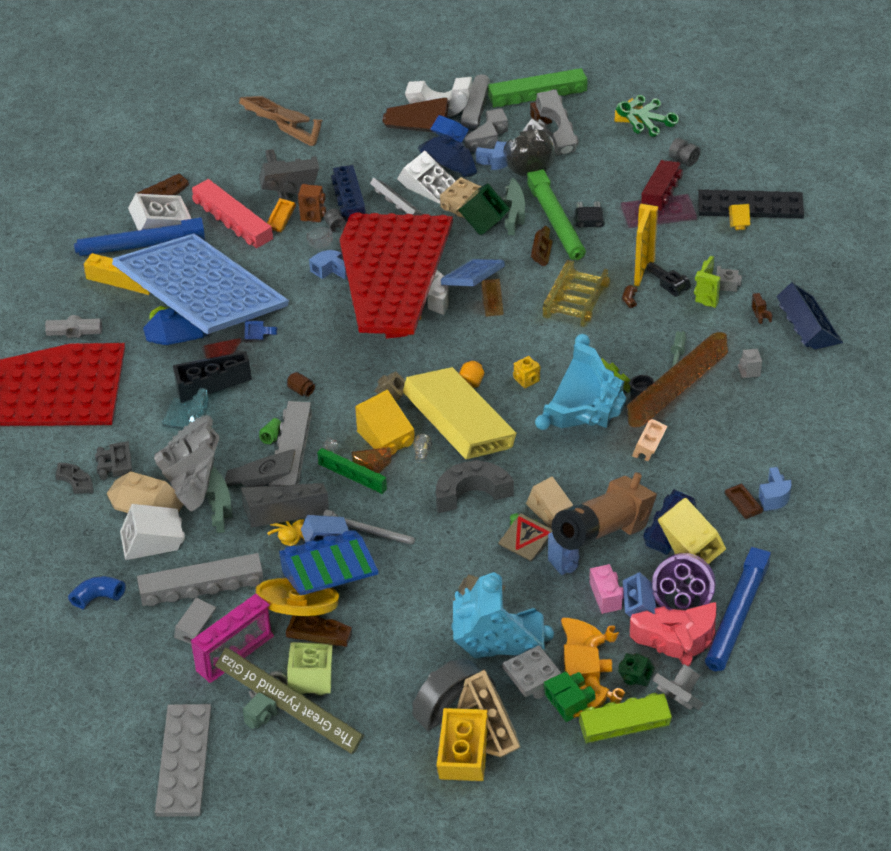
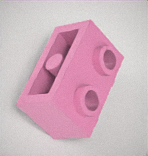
M610 564L590 568V586L601 613L621 610L624 592L623 587L618 585L617 573L612 571Z

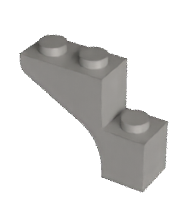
M502 108L486 111V123L464 137L465 147L470 152H476L477 147L488 149L495 147L498 141V134L508 132V119Z

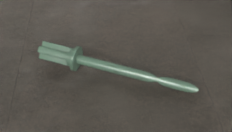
M684 331L676 332L674 345L671 347V353L674 354L665 403L671 401L679 357L685 354L686 333Z

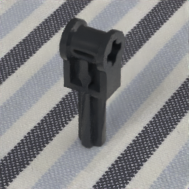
M649 262L646 266L648 272L660 279V286L674 297H677L680 292L691 288V283L685 275H680L674 270L668 273L652 262Z

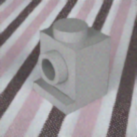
M717 266L716 276L721 277L719 290L737 292V286H741L742 275H738L739 270L721 269V266Z
M758 348L743 350L742 358L739 359L738 364L741 377L761 376L762 359Z

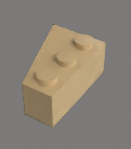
M553 476L533 486L526 502L529 508L550 529L555 514L573 506Z

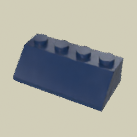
M791 282L776 296L780 302V308L787 313L786 318L794 324V331L802 337L801 342L807 348L811 347L816 350L843 343L812 294Z

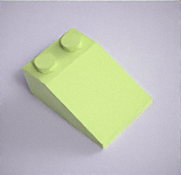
M291 642L287 669V686L301 695L304 693H314L316 695L331 693L333 645Z

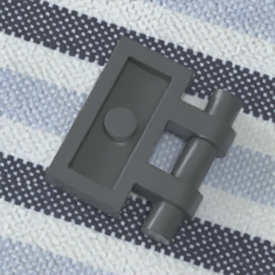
M129 441L109 444L110 450H104L103 447L97 448L95 458L96 462H98L97 473L100 479H107L108 472H113V477L133 472Z

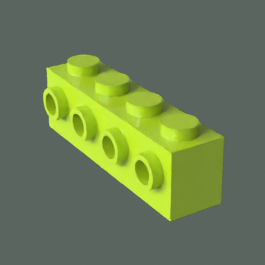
M652 693L645 698H629L625 702L618 704L611 702L596 709L595 707H588L580 712L579 723L585 743L669 726L672 716L665 694L658 695V693Z

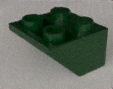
M489 183L476 189L458 209L479 235L489 230L510 210Z

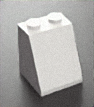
M131 504L120 530L125 560L178 550L180 544H183L185 539V533L182 532L181 528L182 519L179 517L178 509Z

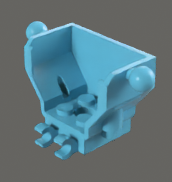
M579 334L575 338L573 359L557 392L549 405L544 406L543 414L539 415L535 420V425L540 430L547 429L550 424L560 428L582 424L590 426L597 424L607 428L611 418L619 416L623 411L626 397L623 393L624 381L615 377L613 371L605 368L597 351L589 346L590 338L586 334Z
M495 572L479 577L471 591L465 588L463 596L458 591L455 592L456 600L453 601L452 623L453 640L474 658L495 655H520L539 645L542 649H545V642L552 640L554 636L553 629L548 625H544L543 614L532 608L517 614H509L503 609L502 577Z

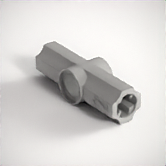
M71 315L67 320H46V336L66 335L68 338H80L84 334H102V319H82L77 315Z

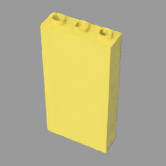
M453 367L406 377L403 393L465 459L513 447L517 433Z

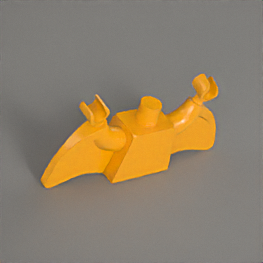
M562 618L561 625L567 637V643L564 644V670L569 675L580 672L585 680V685L580 687V689L583 690L591 686L595 691L596 699L587 704V706L595 707V709L599 708L606 701L607 697L610 698L611 702L621 703L622 697L625 694L624 690L616 688L613 692H610L608 688L600 685V672H612V659L599 660L597 648L604 644L605 640L608 642L616 641L619 632L613 633L615 626H608L606 633L602 634L597 628L586 622L572 618ZM582 710L573 714V718L579 717Z

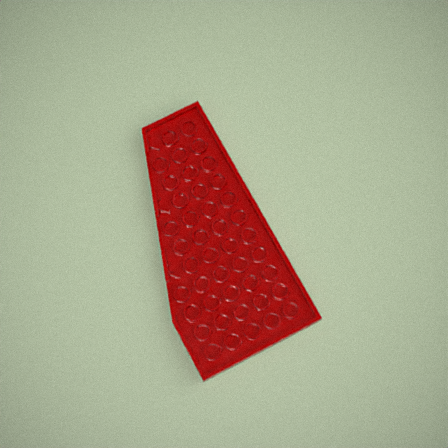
M359 212L350 214L340 237V247L359 333L415 334L453 224V216H430L428 214L396 215L394 213L362 214Z
M70 343L0 359V426L112 425L125 353V343Z

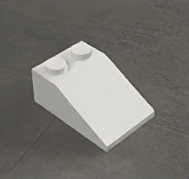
M135 194L128 207L138 230L181 224V220L192 219L181 196Z

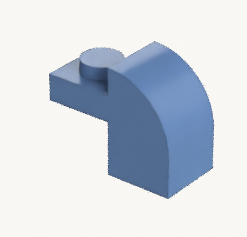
M497 141L494 149L477 147L476 163L491 165V170L507 167L513 157V143Z
M326 250L319 252L309 259L310 272L324 279L333 272L341 278L347 279L341 252Z
M773 467L769 469V483L760 484L759 499L764 511L782 508L790 499L791 480L785 481L783 474H780L778 468Z

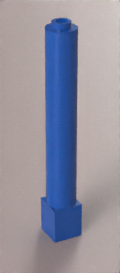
M201 217L181 220V224L77 239L74 247L75 253H79L81 257L91 255V253L101 254L154 246L190 234H196L205 241Z
M755 547L750 548L744 562L743 572L705 659V664L710 670L722 671L725 669L758 587L769 567L771 552Z

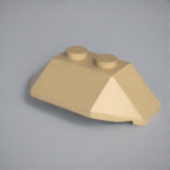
M129 472L115 480L107 492L113 508L128 513L131 504L178 509V513L184 505L177 498L176 491L166 481L134 472Z
M483 670L465 679L457 709H482L488 711L486 753L503 757L519 749L520 744L515 729L486 671Z

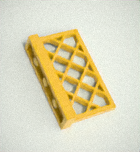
M640 204L635 286H640L647 264L655 262L658 206Z

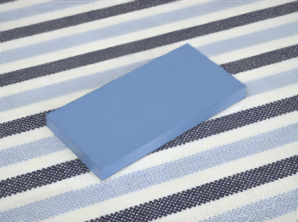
M472 259L442 277L441 285L475 286L505 267V263L503 260Z

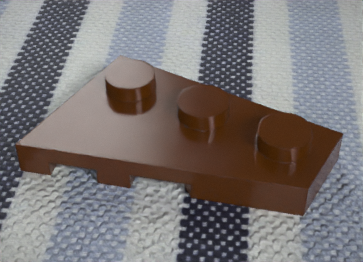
M178 173L136 194L177 196L189 186V182Z
M292 615L286 629V637L343 647H347L352 635V627L333 619H323L319 615Z

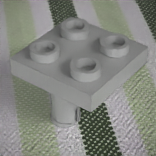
M540 645L503 662V669L525 697L532 694L534 698H542L545 695L543 682L561 674Z
M683 664L675 679L671 681L658 673L655 675L653 681L658 684L657 689L689 710H692L693 707L700 710L704 704L691 695V690L700 678V675Z

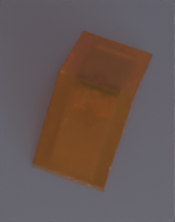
M500 279L481 281V297L485 316L504 315Z
M389 447L352 452V462L365 466L376 473H381L391 463V449Z

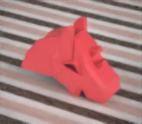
M716 602L687 610H668L665 606L654 609L655 614L643 611L632 614L630 618V637L637 644L656 648L658 653L663 652L667 656L679 658L682 664L689 667L692 663V657L702 653L704 649L712 644L716 631Z

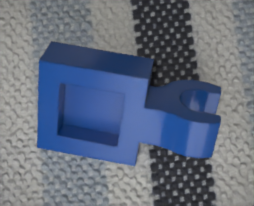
M245 321V339L263 340L264 334L277 335V327H264V321Z

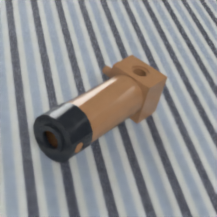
M638 472L634 473L633 479L623 476L610 481L605 494L556 513L551 526L553 536L561 547L575 550L619 529L632 535L646 527L657 494L639 484L642 475Z

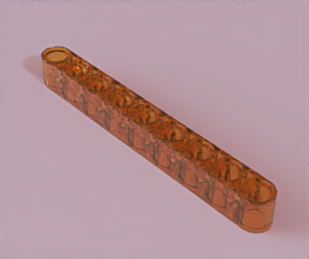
M724 332L711 334L627 405L628 424L631 427L645 425L728 353L727 334Z

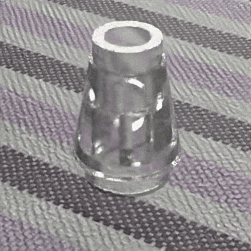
M419 434L413 441L415 462L426 463L433 443L430 436Z

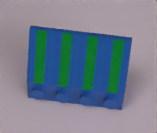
M345 531L342 535L326 536L323 540L307 541L304 545L289 546L285 550L279 551L282 572L300 596L379 574L363 538L357 531Z

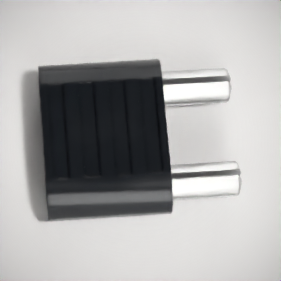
M579 202L577 203V209L575 210L577 227H603V210L600 207V202H594V207H583L582 202H580V206Z

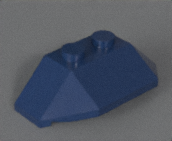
M448 135L434 137L420 144L417 148L421 153L426 151L436 162L455 172H459L465 177L477 174L470 150L464 147L462 143L452 140Z

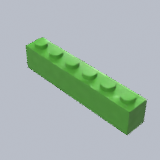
M582 68L498 82L488 84V97L494 108L535 101L537 93L555 89L560 96L587 91V78Z

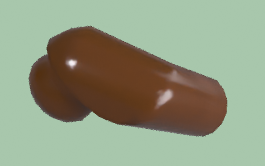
M633 285L625 287L622 295V300L629 308L637 306L636 301L632 298V296L636 295L634 292L637 293V288Z

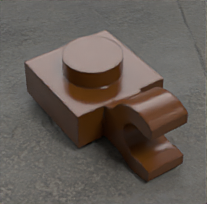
M760 293L752 294L751 307L756 318H758V322L762 324L763 318H767L769 322H772V313L766 310V301L762 299Z

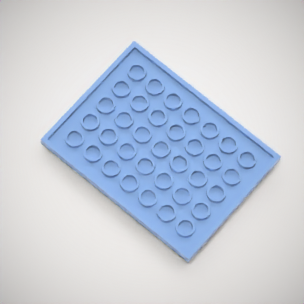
M190 234L113 258L112 265L206 334H211L287 307L289 302L287 298L196 234Z

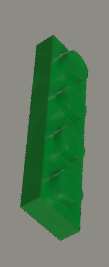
M324 448L317 452L318 465L381 494L387 490L386 477L382 474L369 470L365 466L356 464Z

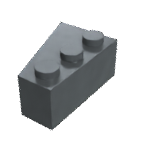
M317 156L307 160L299 158L292 162H285L283 160L263 163L259 175L261 189L299 194L302 184H315L319 171Z

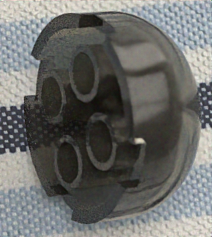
M533 129L520 132V136L513 140L509 139L504 146L503 153L510 170L517 175L527 177L528 172L542 169L544 171L548 170L554 162L556 150L552 137L543 130Z

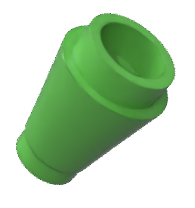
M273 418L260 429L259 438L263 443L271 444L277 440L281 421Z

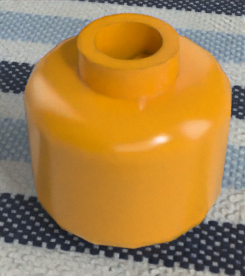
M476 361L465 362L459 371V374L472 388L480 386L485 373L482 365Z

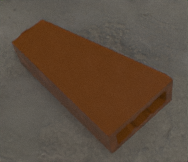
M443 97L387 108L386 113L383 114V123H385L387 128L433 132L430 129L439 115L448 117L449 100Z

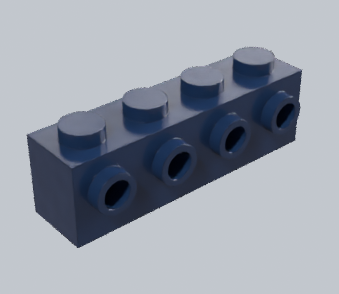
M354 166L333 168L334 175H331V182L334 185L337 204L341 206L339 209L342 217L347 222L350 214L357 212L366 214Z

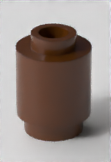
M299 372L290 374L287 379V387L302 397H309L315 390L313 381Z

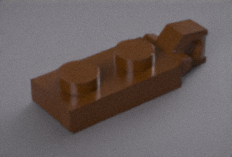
M546 225L536 232L531 253L533 260L541 266L548 264L552 240L549 238L550 228Z

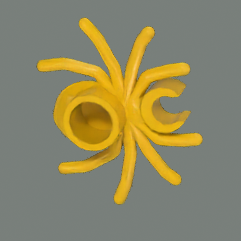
M299 519L292 525L289 521H285L287 526L279 523L270 524L280 528L273 529L267 533L271 535L278 532L277 536L282 544L294 546L301 538L304 540L301 531L304 519Z

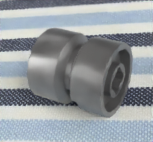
M676 138L670 146L668 155L670 158L681 161V163L691 167L698 161L701 150L700 147L692 143L689 144L681 138Z

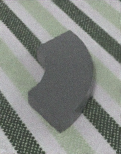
M58 462L56 480L69 483L73 487L74 494L93 493V484L88 473H85L76 465Z

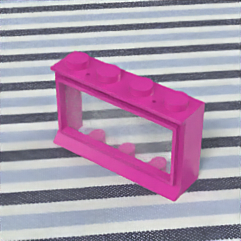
M254 594L193 638L191 644L196 672L211 683L225 673L215 666L225 647L245 658L274 637L271 632L268 607L270 605L260 596Z

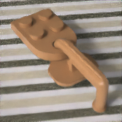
M263 96L240 97L239 104L245 106L246 110L256 112L257 116L275 120L282 131L309 146L316 144L322 119H313V130L309 134L296 127L297 123L309 122L310 118L297 111L285 109Z

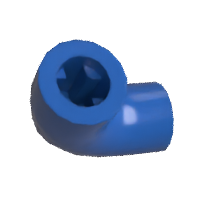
M107 576L93 577L75 587L68 595V599L72 605L84 609L90 601L97 597H108L117 601L125 592V582Z

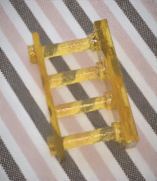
M567 260L543 303V317L550 319L552 313L556 312L581 318V326L584 327L586 322L591 321L592 311L604 287L607 288L609 286L610 277H608V269H604L600 277L576 271L574 269V261ZM576 278L597 284L595 288L571 283L570 279ZM568 289L590 294L589 299L564 294V291H568ZM566 301L585 307L581 311L560 306L558 302Z

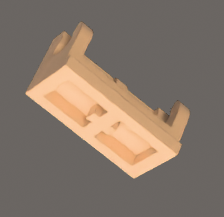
M650 418L632 457L638 458L640 453H643L646 456L645 460L649 461L668 426Z

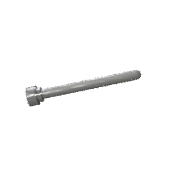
M326 509L323 516L338 517V514ZM345 519L348 528L406 544H414L415 539L408 535Z

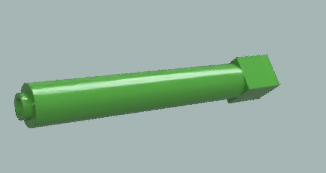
M544 169L528 172L527 185L533 196L537 197L571 260L583 258L586 250L552 191L550 180Z

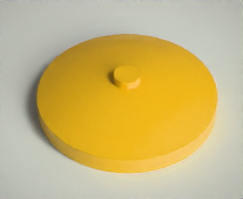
M287 578L264 581L256 587L255 593L270 605L268 610L295 616H315L329 613L337 608L339 600L338 592L332 587L300 596Z

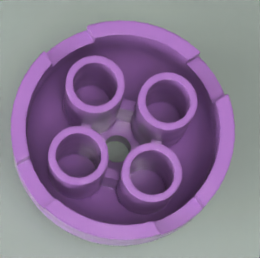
M678 553L669 556L657 567L652 578L655 600L660 607L665 606L668 610H673V608L666 603L665 594H671L676 590L678 592L675 597L676 606L686 609L693 602L695 595H698L700 598L699 606L709 604L716 589L715 576L709 564L701 557L690 553ZM688 577H690V578H691V582H690V583H686V582H685V579H687ZM680 595H686L689 598V603L683 604L680 601Z

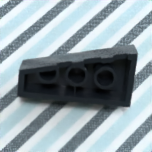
M246 351L173 365L175 383L181 403L252 380L250 362Z

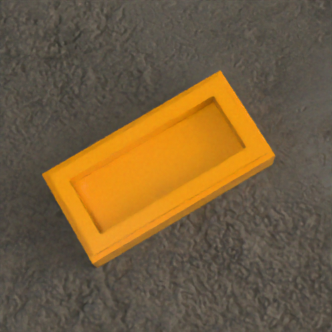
M279 198L267 221L272 230L280 233L284 230L296 207L295 202Z

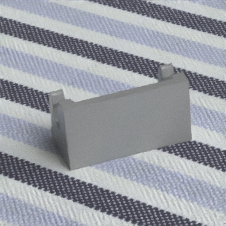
M195 598L176 625L174 638L191 644V640L200 633L206 622L212 617L216 607Z

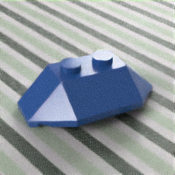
M172 308L158 311L143 327L146 341L162 345L200 339L208 335Z

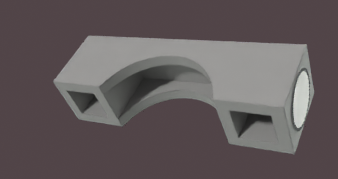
M556 89L537 93L535 103L540 116L552 119L559 127L553 133L551 141L555 154L561 155L575 152L579 144L578 137L573 133V125L568 120L567 110L563 108L562 97L558 95Z

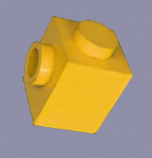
M749 204L729 206L730 227H735V230H746V226L750 225Z

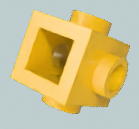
M530 356L520 359L514 363L513 377L523 388H527L540 381V365Z

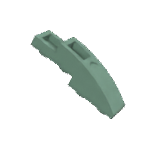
M511 178L510 185L506 186L507 196H504L503 201L510 208L507 213L508 218L505 220V229H508V235H515L517 224L524 225L525 199L520 185L514 178Z
M213 466L205 498H208V503L212 505V512H215L212 515V526H216L217 533H224L225 518L233 517L231 499L225 480Z

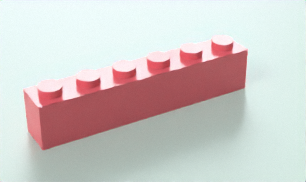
M207 179L192 187L193 201L196 204H200L206 212L213 214L216 220H221L228 229L234 230L238 237H243L247 244H252L258 248L273 239L272 227L211 180Z

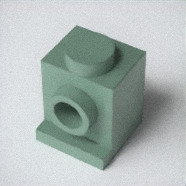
M259 692L243 708L246 725L252 729H258L262 724H267L271 715H277L276 702Z

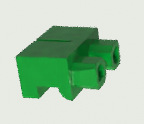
M565 671L543 682L545 696L566 723L573 719V714L588 708L587 704L596 699L595 691L591 686L583 690L580 689V687L585 685V680L580 672L569 675Z

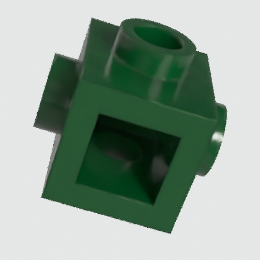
M626 653L623 660L619 663L618 672L625 683L632 686L638 684L648 687L655 667L649 658L639 653L634 655Z

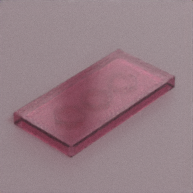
M689 195L670 196L668 204L664 206L662 211H658L657 224L696 219L697 216ZM642 200L621 203L628 228L638 227L639 206L642 204Z

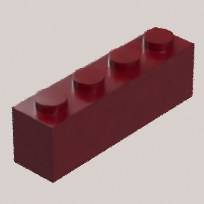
M665 160L659 162L642 192V204L658 206V211L663 210L664 206L668 204L669 197L673 195L674 188H677L678 181L682 179L683 170L681 169L680 162Z

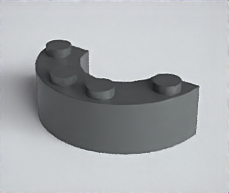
M474 460L455 464L446 470L437 482V512L441 513L457 509L458 498L468 491H484L490 494L494 500L514 496V481L507 471L489 462Z
M460 659L451 660L438 670L431 672L413 701V717L427 731L441 724L444 708H449L452 702L461 695L465 679L483 670L471 660ZM489 676L492 684L496 689L495 681Z

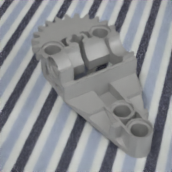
M208 415L196 418L194 422L191 421L188 426H184V429L178 431V435L173 436V440L167 443L168 446L154 455L156 465L170 481L173 489L176 491L177 498L189 511L196 510L203 503L209 485L210 472L213 469L215 450L219 441V435L211 427L213 420Z

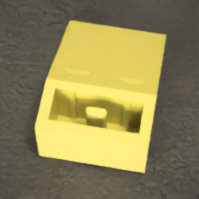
M687 498L682 499L658 519L675 554H694L709 564L726 550L719 533Z

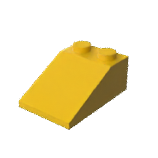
M444 708L437 758L439 779L484 781L487 710Z

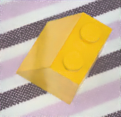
M388 390L355 406L357 432L383 458L388 455H394L398 450L403 447H409L415 442L414 428Z

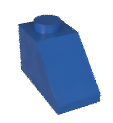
M440 115L430 129L439 136L448 135L452 140L460 143L469 131V129L455 120Z

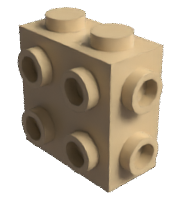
M460 177L440 195V207L445 211L455 213L458 217H463L458 209L481 186Z

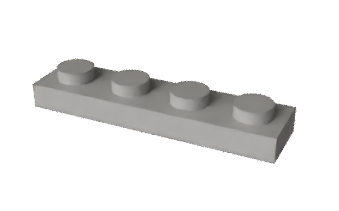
M375 178L370 182L375 187L374 191L380 195L384 194L385 199L392 204L395 203V207L398 210L405 211L406 214L423 215L420 210L384 182Z

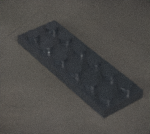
M709 189L698 191L699 216H729V206L749 204L750 217L804 218L802 192Z

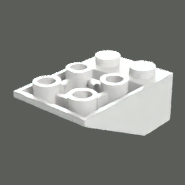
M426 151L405 166L397 178L406 188L439 204L440 195L455 182Z

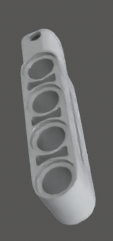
M480 74L474 78L470 96L461 119V125L467 129H477L480 124V115L483 114V105L486 103L488 84H490V79L487 75Z

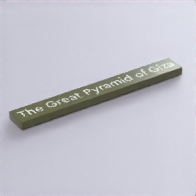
M227 647L223 650L215 665L217 668L256 693L260 692L274 700L276 706L347 752L355 753L365 736L364 734Z

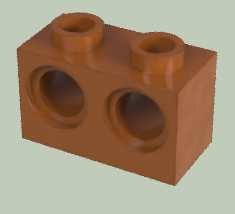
M302 184L298 194L300 221L321 223L322 217L327 212V208L324 207L325 193H323L322 186Z

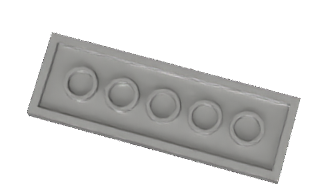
M211 704L168 705L155 808L156 817L201 816Z

